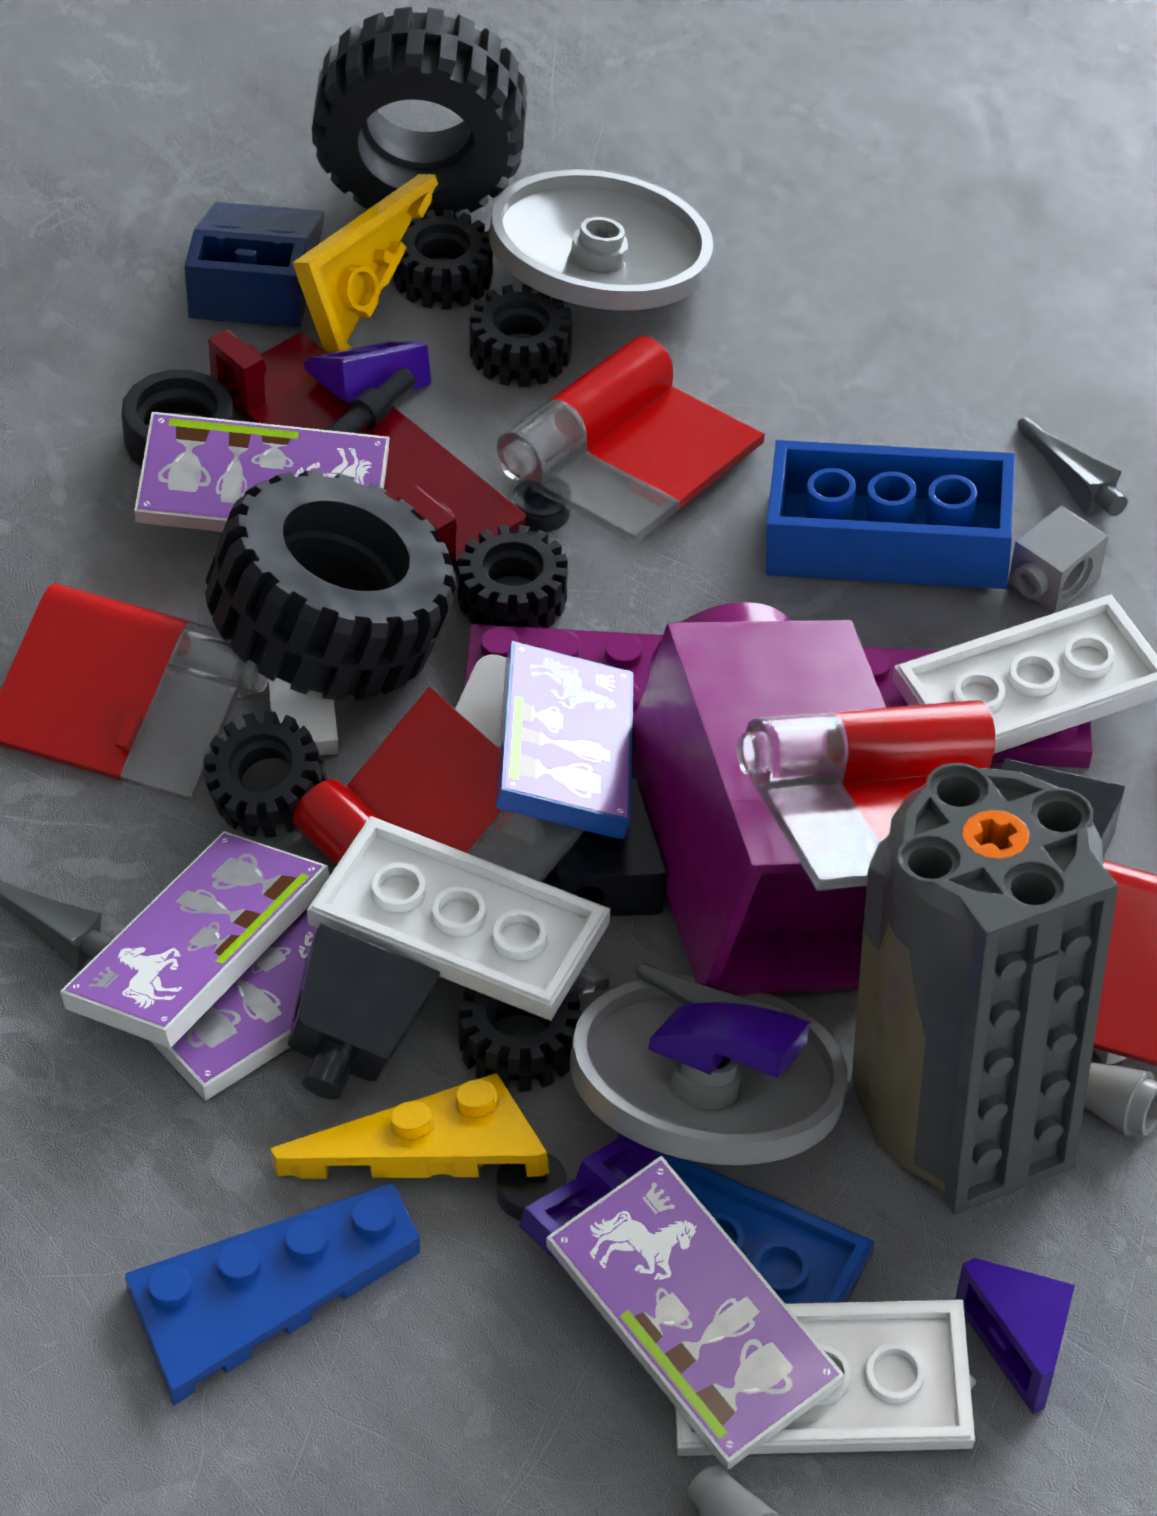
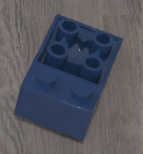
M215 202L194 228L184 266L188 318L301 328L306 300L292 262L319 244L325 220V211Z

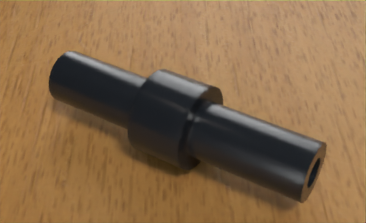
M400 368L377 388L368 387L350 402V410L326 430L359 434L363 429H374L391 414V406L416 386L414 375L408 369Z

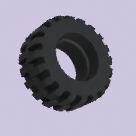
M412 7L394 9V15L385 17L383 12L364 19L362 29L356 24L340 35L339 43L330 47L324 57L323 68L319 72L312 123V143L317 148L316 157L322 169L327 174L331 173L330 180L344 194L349 191L353 193V201L367 210L418 174H435L438 185L433 191L432 201L427 211L434 210L436 217H443L444 209L453 210V218L460 217L461 211L464 209H468L470 213L488 204L489 196L495 198L509 185V178L517 173L521 163L522 150L524 149L527 88L524 76L518 71V61L506 47L500 50L501 40L487 28L480 32L475 29V21L460 14H458L456 19L444 16V9L428 7L427 13L413 12ZM424 100L450 109L464 121L445 130L420 132L395 125L385 119L377 110L397 101Z
M306 470L299 477H295L292 472L276 475L269 479V481L264 480L245 491L244 496L235 502L230 511L205 580L207 584L205 591L206 603L211 616H213L212 620L223 640L231 639L233 652L244 663L251 660L258 666L259 674L271 681H274L277 677L290 683L291 690L307 694L311 690L323 693V699L342 700L346 695H353L355 700H364L378 696L380 691L385 695L406 685L408 680L415 678L424 668L454 600L456 575L445 543L437 542L438 535L436 529L427 519L420 521L415 516V508L402 499L397 502L386 496V490L372 483L367 487L355 483V477L339 473L333 478L323 476L322 471Z

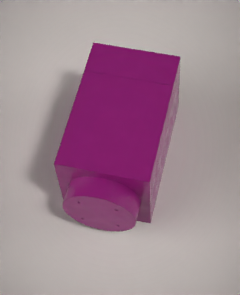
M741 602L724 604L703 610L682 622L667 623L662 640L652 655L649 667L650 676L632 726L631 779L636 778L666 870L665 890L695 982L734 995L859 989L867 876L870 864L863 853L866 837L826 774L821 763L818 742L820 724L828 712L886 707L852 620L791 621L784 613L773 607L758 603Z

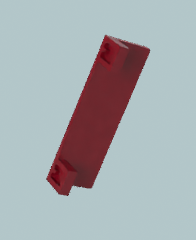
M228 329L208 339L211 376L226 387L233 400V409L247 421L326 430L350 410V403L339 399L305 370L304 361L308 360V357L327 354V352L304 333H297L262 354L254 346L243 343ZM391 406V414L374 429H363L359 433L390 437L384 484L386 496L397 502L400 499L404 500L415 508V516L420 521L425 519L429 521L437 531V542L445 543L454 570L458 568L460 552H465V544L471 538L479 542V532L489 529L493 536H497L498 526L509 525V533H515L518 531L519 525H526V514L394 406Z

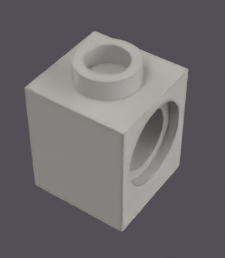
M1061 505L1015 541L1008 583L1019 590L1025 597L1034 600L1051 613H1056L1100 578L1108 535Z

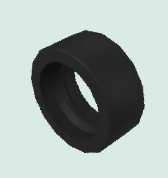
M169 369L148 375L131 387L122 403L121 416L124 445L131 459L141 467L149 430L147 424L150 422L152 412H191L207 418L234 420L233 400L226 387L212 376L194 370Z

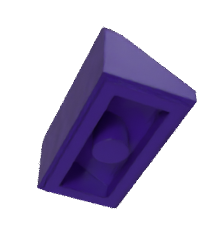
M385 341L308 357V360L304 361L305 370L346 403H350L368 387L377 388L400 368H406L414 375L416 386L411 390L428 387L431 384L428 344H423L420 341Z

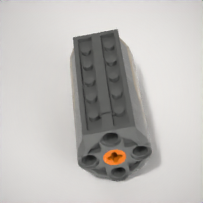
M963 763L945 764L934 769L928 776L925 785L910 792L892 816L889 835L878 843L868 866L851 1078L876 1142L903 1168L935 1185L953 1214L1075 1167L1118 891L1117 882L1104 867L1102 840L1093 823V808L1083 795L1070 789L1057 787L1023 772L976 768Z

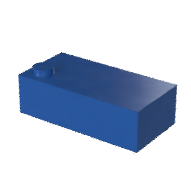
M776 440L766 523V575L1007 589L1012 540L1016 453Z

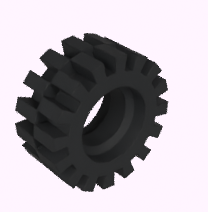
M444 209L443 217H436L434 210L426 211L424 220L412 218L400 241L407 249L393 274V282H396L398 292L400 294L406 292V299L412 303H415L421 297L422 307L432 309L434 302H442V310L451 309V301H457L460 307L470 305V296L476 300L483 297L484 289L489 290L493 277V251L489 242V231H485V224L480 220L471 224V215L462 212L458 219L453 218V210ZM435 258H450V259H453V260L439 261V260H433V259H435Z
M522 284V292H514L513 285L503 286V295H499L494 289L487 292L486 301L479 298L474 303V311L471 310L469 352L470 358H473V366L476 370L483 368V376L489 380H492L497 374L500 375V384L510 386L512 379H519V387H529V379L535 378L537 383L541 385L548 382V373L557 378L562 374L563 366L568 367L570 362L573 322L571 320L572 313L570 308H564V301L556 298L550 300V296L538 292V294L532 293V288L526 284ZM516 333H524V334H530V335H533V336H532V337H526V338H517V337H511V336H508V335H510V334H516Z
M509 525L498 526L497 536H493L489 529L479 532V542L471 538L465 544V552L461 551L458 559V600H460V609L463 615L470 613V623L479 625L486 621V625L538 628V622L545 628L552 626L555 622V615L561 617L565 610V602H567L568 559L566 553L561 554L562 546L558 541L554 540L548 544V534L541 530L534 537L529 536L530 526L519 525L518 533H509ZM504 576H520L532 582L519 586H508L493 580Z
M265 711L264 722L258 723L254 712L243 715L246 723L245 727L238 730L234 722L231 721L223 727L228 739L224 741L215 735L209 745L214 755L205 754L203 765L207 772L203 774L205 784L220 815L224 816L227 824L233 829H236L240 824L245 835L255 837L258 826H261L265 837L269 838L277 837L276 825L284 823L287 832L290 833L296 830L293 826L292 816L301 798L312 787L327 780L322 758L311 733L304 725L299 729L295 718L286 715L280 724L276 712ZM280 758L289 765L288 775L281 783L271 789L250 791L242 785V776L245 771L260 760Z
M466 987L463 990V1000L459 1002L458 1042L459 1051H463V1062L468 1069L476 1066V1077L478 1079L497 1073L507 1090L510 1080L519 1081V1092L531 1091L532 1079L538 1078L542 1088L552 1085L554 1083V1071L561 1077H564L570 1071L573 1036L576 1024L582 1014L577 991L571 993L570 988L553 1019L550 1021ZM526 1015L538 1019L545 1024L546 1028L533 1036L512 1037L496 1030L494 1024L508 1016Z

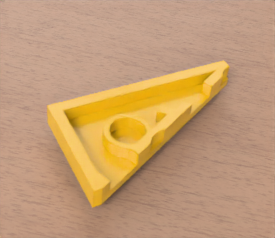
M418 174L292 262L322 348L327 353L351 349L347 342L359 319L371 318L378 304L381 290L384 286L388 285L407 249L400 242L412 218L424 217L432 201L433 191L438 185L435 174Z
M497 1073L477 1080L467 1081L462 1085L413 1101L404 1102L398 1106L270 1148L273 1169L277 1177L294 1176L299 1179H327L328 1166L370 1165L372 1178H429L439 1174L451 1175L456 1178L479 1177L480 1168L484 1164H525L527 1177H540L549 1174L547 1151Z

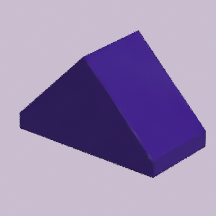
M973 1258L962 1263L955 1300H963L964 1317L1029 1410L1034 1414L1046 1406L1075 1284Z

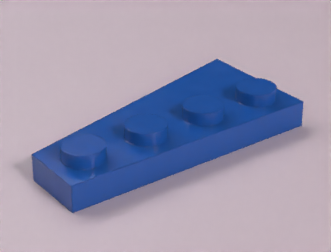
M392 1182L125 1273L128 1294L173 1406L195 1393V1384L222 1368L227 1373L252 1357L251 1349L282 1330L290 1334L311 1321L312 1312L337 1296L342 1299L350 1297L419 1254L420 1236L395 1183Z

